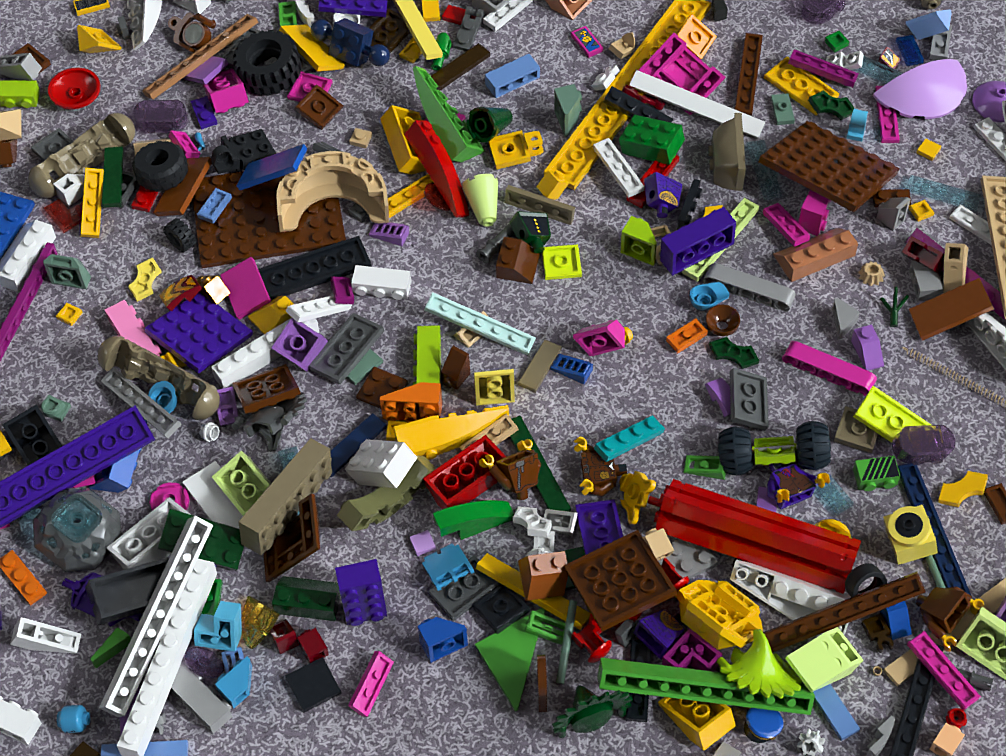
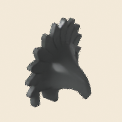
M301 393L293 399H285L276 405L260 408L254 413L245 414L244 410H240L241 415L234 418L235 422L232 424V428L238 430L245 423L244 429L249 437H252L256 432H260L268 441V450L270 452L276 451L281 441L284 425H287L294 416L299 415L297 411L305 408L304 403L307 402L305 394Z

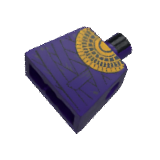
M658 172L644 179L647 205L657 210L658 218H666L668 213L679 205L682 184Z
M661 610L640 619L633 633L662 660L663 656L682 637L685 629L682 626L684 623L681 621L680 614L672 616L666 610Z

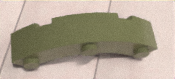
M416 455V461L397 488L377 487L374 492L368 495L347 500L341 505V510L337 516L351 531L367 529L369 524L373 522L377 525L391 517L414 499L412 495L419 488L425 489L427 486L423 478L437 468L425 456Z

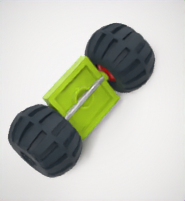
M808 421L799 425L796 429L797 445L794 443L793 436L755 438L754 446H752L751 435L747 429L736 426L729 427L718 435L720 464L723 466L725 473L739 476L752 469V452L755 454V465H769L771 463L788 464L795 462V451H797L798 463L801 467L808 470L823 469L831 462L829 429L827 425L821 422Z

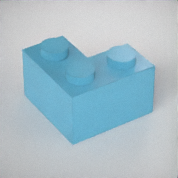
M220 601L214 616L201 614L194 628L195 646L235 652L242 636L241 604Z

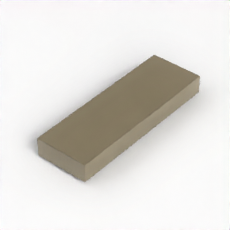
M544 340L521 377L519 386L536 393L553 362L561 352L562 346Z

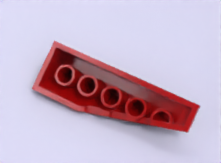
M415 120L404 136L455 217L469 216L459 177L441 139L436 135L428 121Z

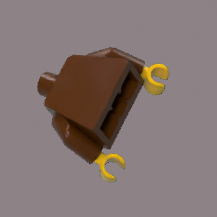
M955 586L949 588L935 587L928 596L919 595L916 605L920 607L923 615L922 620L927 628L938 640L941 638L944 650L950 652L951 647L947 645V642H951L956 646V639L945 634L952 632L969 608L976 615L980 608L984 607V602L981 599L973 600L971 595Z

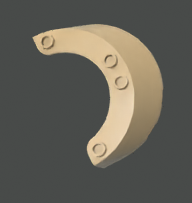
M325 151L306 156L305 160L301 161L297 171L285 175L282 181L279 182L277 188V212L280 232L295 230L298 227L303 212L310 205L319 200L334 197L345 198L359 204L374 223H389L387 190L381 174L365 159L356 158L347 152Z

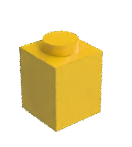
M548 170L536 187L545 197L556 200L563 193L569 182L565 179V175L562 172Z

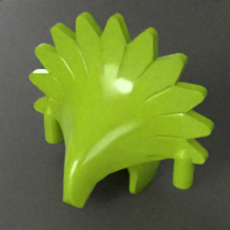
M761 629L753 630L754 641L747 652L743 653L738 647L733 649L730 657L732 665L723 657L717 660L718 665L721 667L720 672L728 674L726 680L737 682L736 687L739 689L748 688L752 695L761 692L764 697L769 698L772 693L782 699L784 694L794 696V690H801L799 684H802V680L797 677L798 675L793 669H790L788 662H784L778 654H772L769 642Z

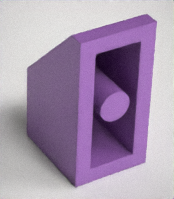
M872 324L854 329L851 342L865 370L870 371L884 367L880 340Z

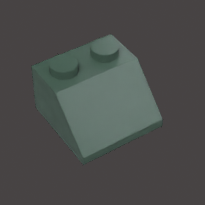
M575 84L554 89V112L564 136L570 134L579 120V112H582L580 104L582 95L580 90L576 89Z

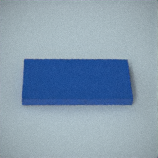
M302 144L249 163L236 186L239 190H243L297 171L307 151V147Z

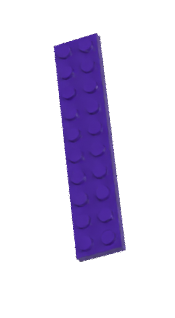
M136 405L0 481V528L51 500L59 492L74 487L155 441L156 439Z

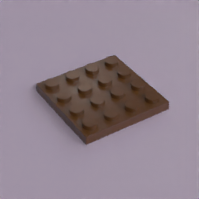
M638 530L564 565L568 576L602 632L677 595L676 588Z

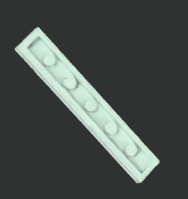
M433 292L425 306V311L526 355L529 354L536 337Z

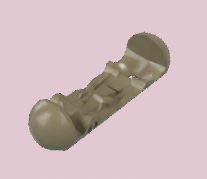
M122 113L109 114L104 120L99 121L74 140L72 144L50 155L41 164L32 167L28 176L32 191L43 198L55 197L57 193L53 183L66 174L85 175V168H94L104 161L105 148L125 147L132 143L135 137V127L132 120ZM53 170L59 176L56 180H53L49 174Z
M111 336L100 345L97 359L103 370L109 371L114 366H118L123 376L130 380L140 378L151 384H156L160 381L170 382L175 388L178 403L181 405L190 404L195 407L192 414L195 420L208 419L218 410L220 395L214 385H210L208 382L136 343L125 339L123 336ZM193 383L199 386L198 392L192 389Z

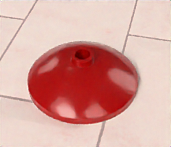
M69 68L52 78L48 86V94L51 101L60 108L79 109L91 104L98 97L101 85L99 78L91 70Z

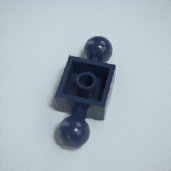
M344 18L334 23L333 30L331 24L324 19L316 20L311 25L310 32L315 40H331L328 54L357 67L366 63L369 58L373 65L384 66L390 59V52L386 46L382 44L371 46L374 30Z

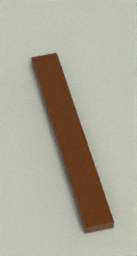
M914 572L763 633L773 653L923 594L926 591L918 572Z

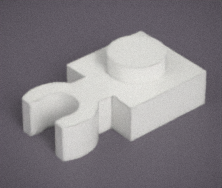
M616 65L613 68L608 66L605 69V73H601L595 78V82L591 85L596 91L607 89L615 79V75L619 72Z

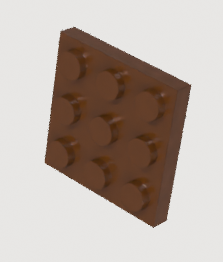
M286 364L232 383L245 414L257 412L260 408L276 405L282 400L293 399L296 395L301 394Z

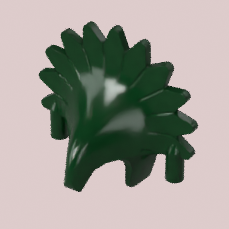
M578 685L575 690L573 707L565 709L566 714L556 717L557 722L552 724L555 734L558 733L559 738L566 736V728L569 724H571L572 729L576 733L595 731L603 727L611 719L614 712L613 709L618 710V716L624 717L626 715V708L631 707L630 702L633 701V698L629 696L628 692L621 694L620 690L609 694L607 691L598 696L588 688Z

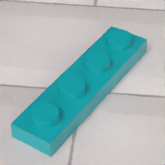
M652 415L596 443L594 450L605 462H608L659 436L664 432L665 428Z

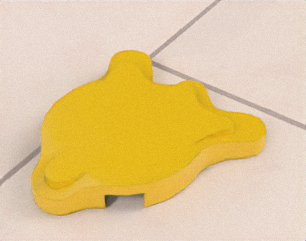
M634 471V474H623L620 478V491L624 492V500L620 499V502L627 511L628 523L633 525L638 522L640 508L646 507L648 495L656 486L654 480H648L644 473Z

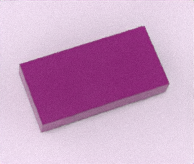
M331 277V287L335 303L354 304L350 278Z

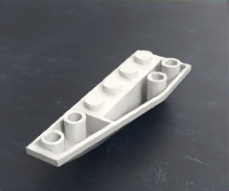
M740 560L735 561L730 577L731 581L792 620L851 598L847 592L842 594L834 589L830 590ZM849 623L838 627L843 635H845Z

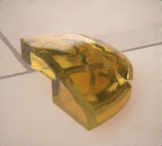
M248 596L246 599L241 621H244V628L248 630V635L246 631L242 630L243 640L250 649H253L267 636L280 614L251 596Z

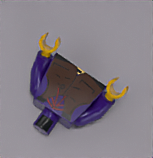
M772 463L769 468L773 473H771L767 483V496L776 500L781 510L812 497L816 485L823 488L825 483H830L829 474L811 475L794 464L783 467L781 463Z

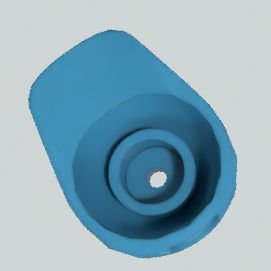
M721 282L701 284L691 289L690 301L695 309L705 311L729 298L730 294Z

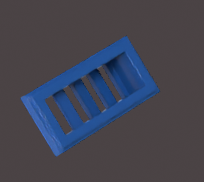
M558 354L550 370L585 384L593 371V364L588 361ZM563 360V365L559 367L558 364ZM569 363L570 366L568 369H566L565 367Z

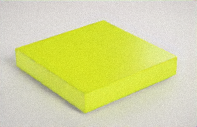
M578 244L544 247L545 250L542 252L545 280L582 277Z

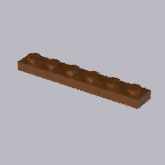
M746 33L735 110L752 116L763 35Z

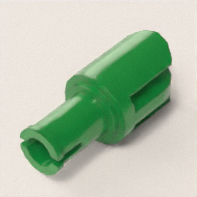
M442 32L436 38V42L443 55L442 58L433 59L431 65L433 70L439 71L442 69L444 59L449 57L452 43L447 33Z

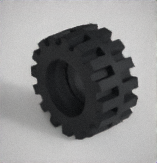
M175 218L164 226L163 230L166 238L182 253H185L196 244L194 234L182 220L180 221V219Z

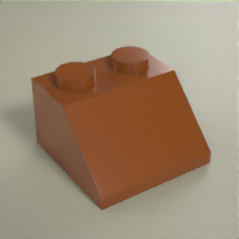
M565 551L529 555L518 560L525 601L564 596L568 578L564 565L567 564Z

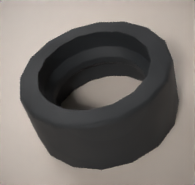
M865 563L857 566L849 573L845 581V589L850 597H854L886 584L887 579L877 566ZM874 577L872 583L867 588L858 591L863 581Z

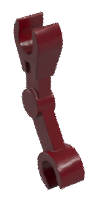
M627 84L622 89V92L643 103L651 104L656 109L662 110L665 105L660 99L655 98L654 100L638 94L633 87Z

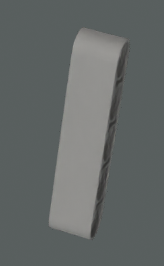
M717 263L710 264L703 279L705 284L721 282L731 294L748 297L749 300L760 304L761 302L765 303L766 306L778 310L779 308L783 309L784 312L790 310L796 296L795 291L789 287Z

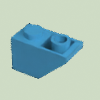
M247 656L243 660H238L233 665V669L227 674H222L217 679V683H215L219 694L233 708L250 695L252 676L250 658Z

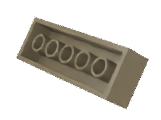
M312 438L308 440L240 519L239 530L242 545L259 555H262L265 550L271 548L276 537L282 535L286 525L296 518L299 511V502L311 493H317L323 481L331 476L332 458L330 448Z

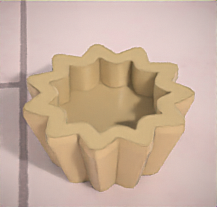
M877 262L866 263L858 272L860 274L859 279L863 280V284L868 283L872 286L873 284L879 285V282L884 281V271Z

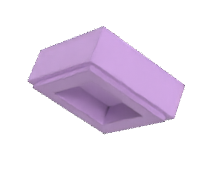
M428 530L410 537L417 556L436 549Z

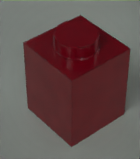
M316 627L312 630H305L297 637L299 646L309 663L329 655L327 646Z

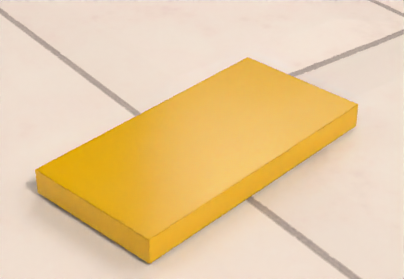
M307 24L280 26L279 31L290 36L295 42L298 52L317 72L344 68L345 64L340 59L328 54L329 47L323 41H317L312 37L311 28Z
M789 57L784 58L764 74V79L785 94L789 93V97L814 115H817V113L809 103V97L823 90L832 97H839L837 91L810 72L788 64Z

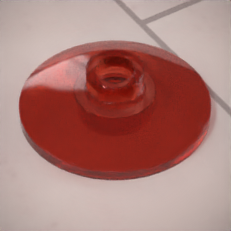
M434 182L427 184L424 189V195L428 202L437 209L451 211Z

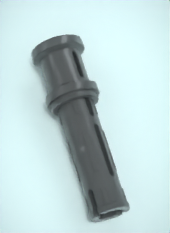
M510 223L494 239H489L482 249L477 250L476 255L481 261L489 263L490 258L500 252L503 238H510L515 234Z

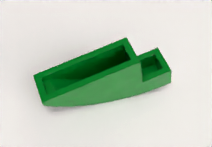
M477 501L434 512L433 521L441 537L457 531L460 540L512 521L514 512L507 501Z

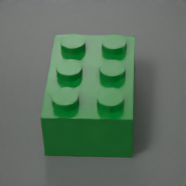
M638 115L632 117L619 138L623 154L650 161H658L668 165L671 164L685 141L682 125Z

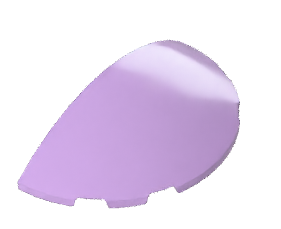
M936 60L899 75L873 93V97L885 108L889 109L891 107L898 110L900 115L904 117L924 116L925 119L940 118L953 112L960 105L963 97H965L967 91L966 75L958 60Z

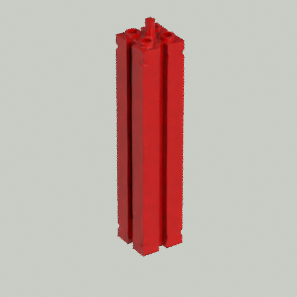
M673 479L670 485H666L660 499L649 496L648 504L660 507L654 517V522L657 523V531L664 528L669 536L830 590L834 589L842 594L845 592V581L852 571L861 540L850 539L846 535L688 483L684 484L676 479Z

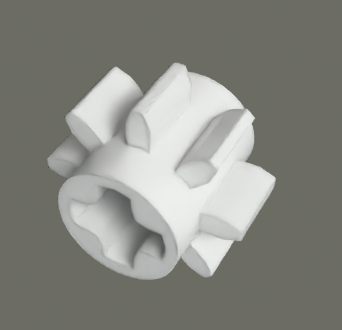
M808 728L806 735L800 733L799 739L801 741L798 742L797 747L802 748L803 755L815 756L817 751L819 753L823 752L824 748L822 745L825 742V738L820 737L819 730L815 732Z

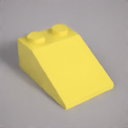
M514 369L475 372L476 406L515 402Z

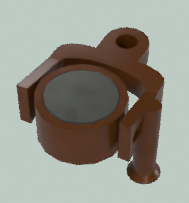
M188 12L182 19L172 16L168 21V26L175 31L173 41L194 53L196 51L194 49H200L211 40L209 28L214 29L216 22L199 13L194 15Z

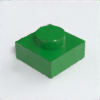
M840 31L826 36L824 41L834 53L849 45V40Z

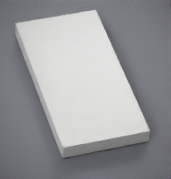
M216 461L183 481L185 488L211 521L239 529V521L243 515L212 478L221 469Z

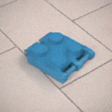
M453 543L441 548L440 554L435 551L424 557L425 562L422 563L437 591L452 581L454 583L457 582L458 578L464 577L468 573H474L473 567L459 545L454 546Z

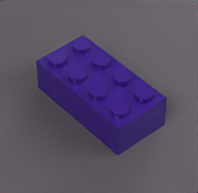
M722 207L718 210H713L702 218L696 219L687 226H682L671 234H666L661 238L660 261L673 276L734 244L735 219Z
M377 559L335 568L347 625L358 626L364 621L372 620L376 622L387 617Z

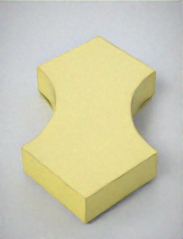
M153 257L136 265L138 275L134 282L128 286L137 302L154 294L152 290L153 280L162 273Z

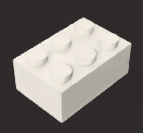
M366 439L360 445L357 453L350 459L345 470L359 485L397 488L417 457L404 442Z

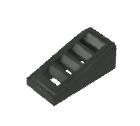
M712 0L714 22L727 19L728 8L725 1Z

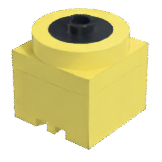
M923 505L916 507L905 506L897 509L893 514L883 516L885 530L898 565L938 553L936 538Z

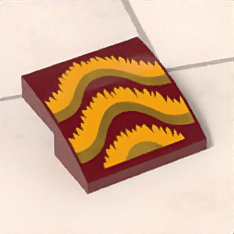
M189 275L171 284L159 296L165 306L173 311L183 298L190 302L202 287L193 275Z

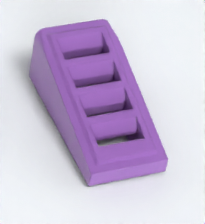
M390 222L374 223L369 236L403 246L409 234V226ZM378 226L381 227L380 231L376 232Z

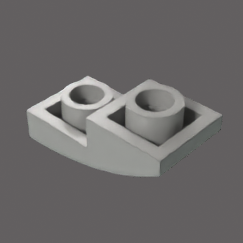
M892 715L887 720L883 718L876 725L875 728L877 730L874 735L876 738L867 746L869 750L866 756H878L885 747L894 726L895 718Z

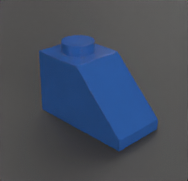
M905 601L880 610V614H882L891 631L890 637L892 640L912 635L908 608Z

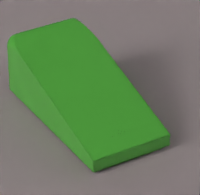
M686 455L684 473L725 480L726 473L720 464L719 456ZM693 461H695L694 469L689 467Z
M117 627L91 657L93 666L98 668L128 647L131 641L130 635Z

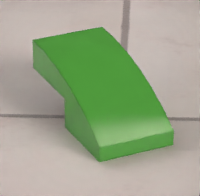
M295 1L278 3L280 26L297 25Z

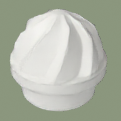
M208 422L202 425L199 434L205 441H215L219 436V427L212 422Z

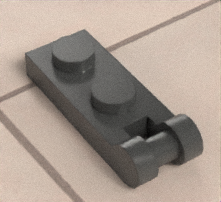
M471 6L466 7L453 48L468 51L472 48L484 16V9L479 8L477 10Z

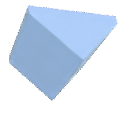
M951 10L936 11L905 22L916 39L921 40L949 31Z

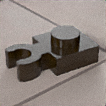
M882 614L862 620L861 624L870 642L877 641L876 648L879 653H882L884 650L882 644H887L890 650L893 649L894 643L891 638L887 637L891 631Z

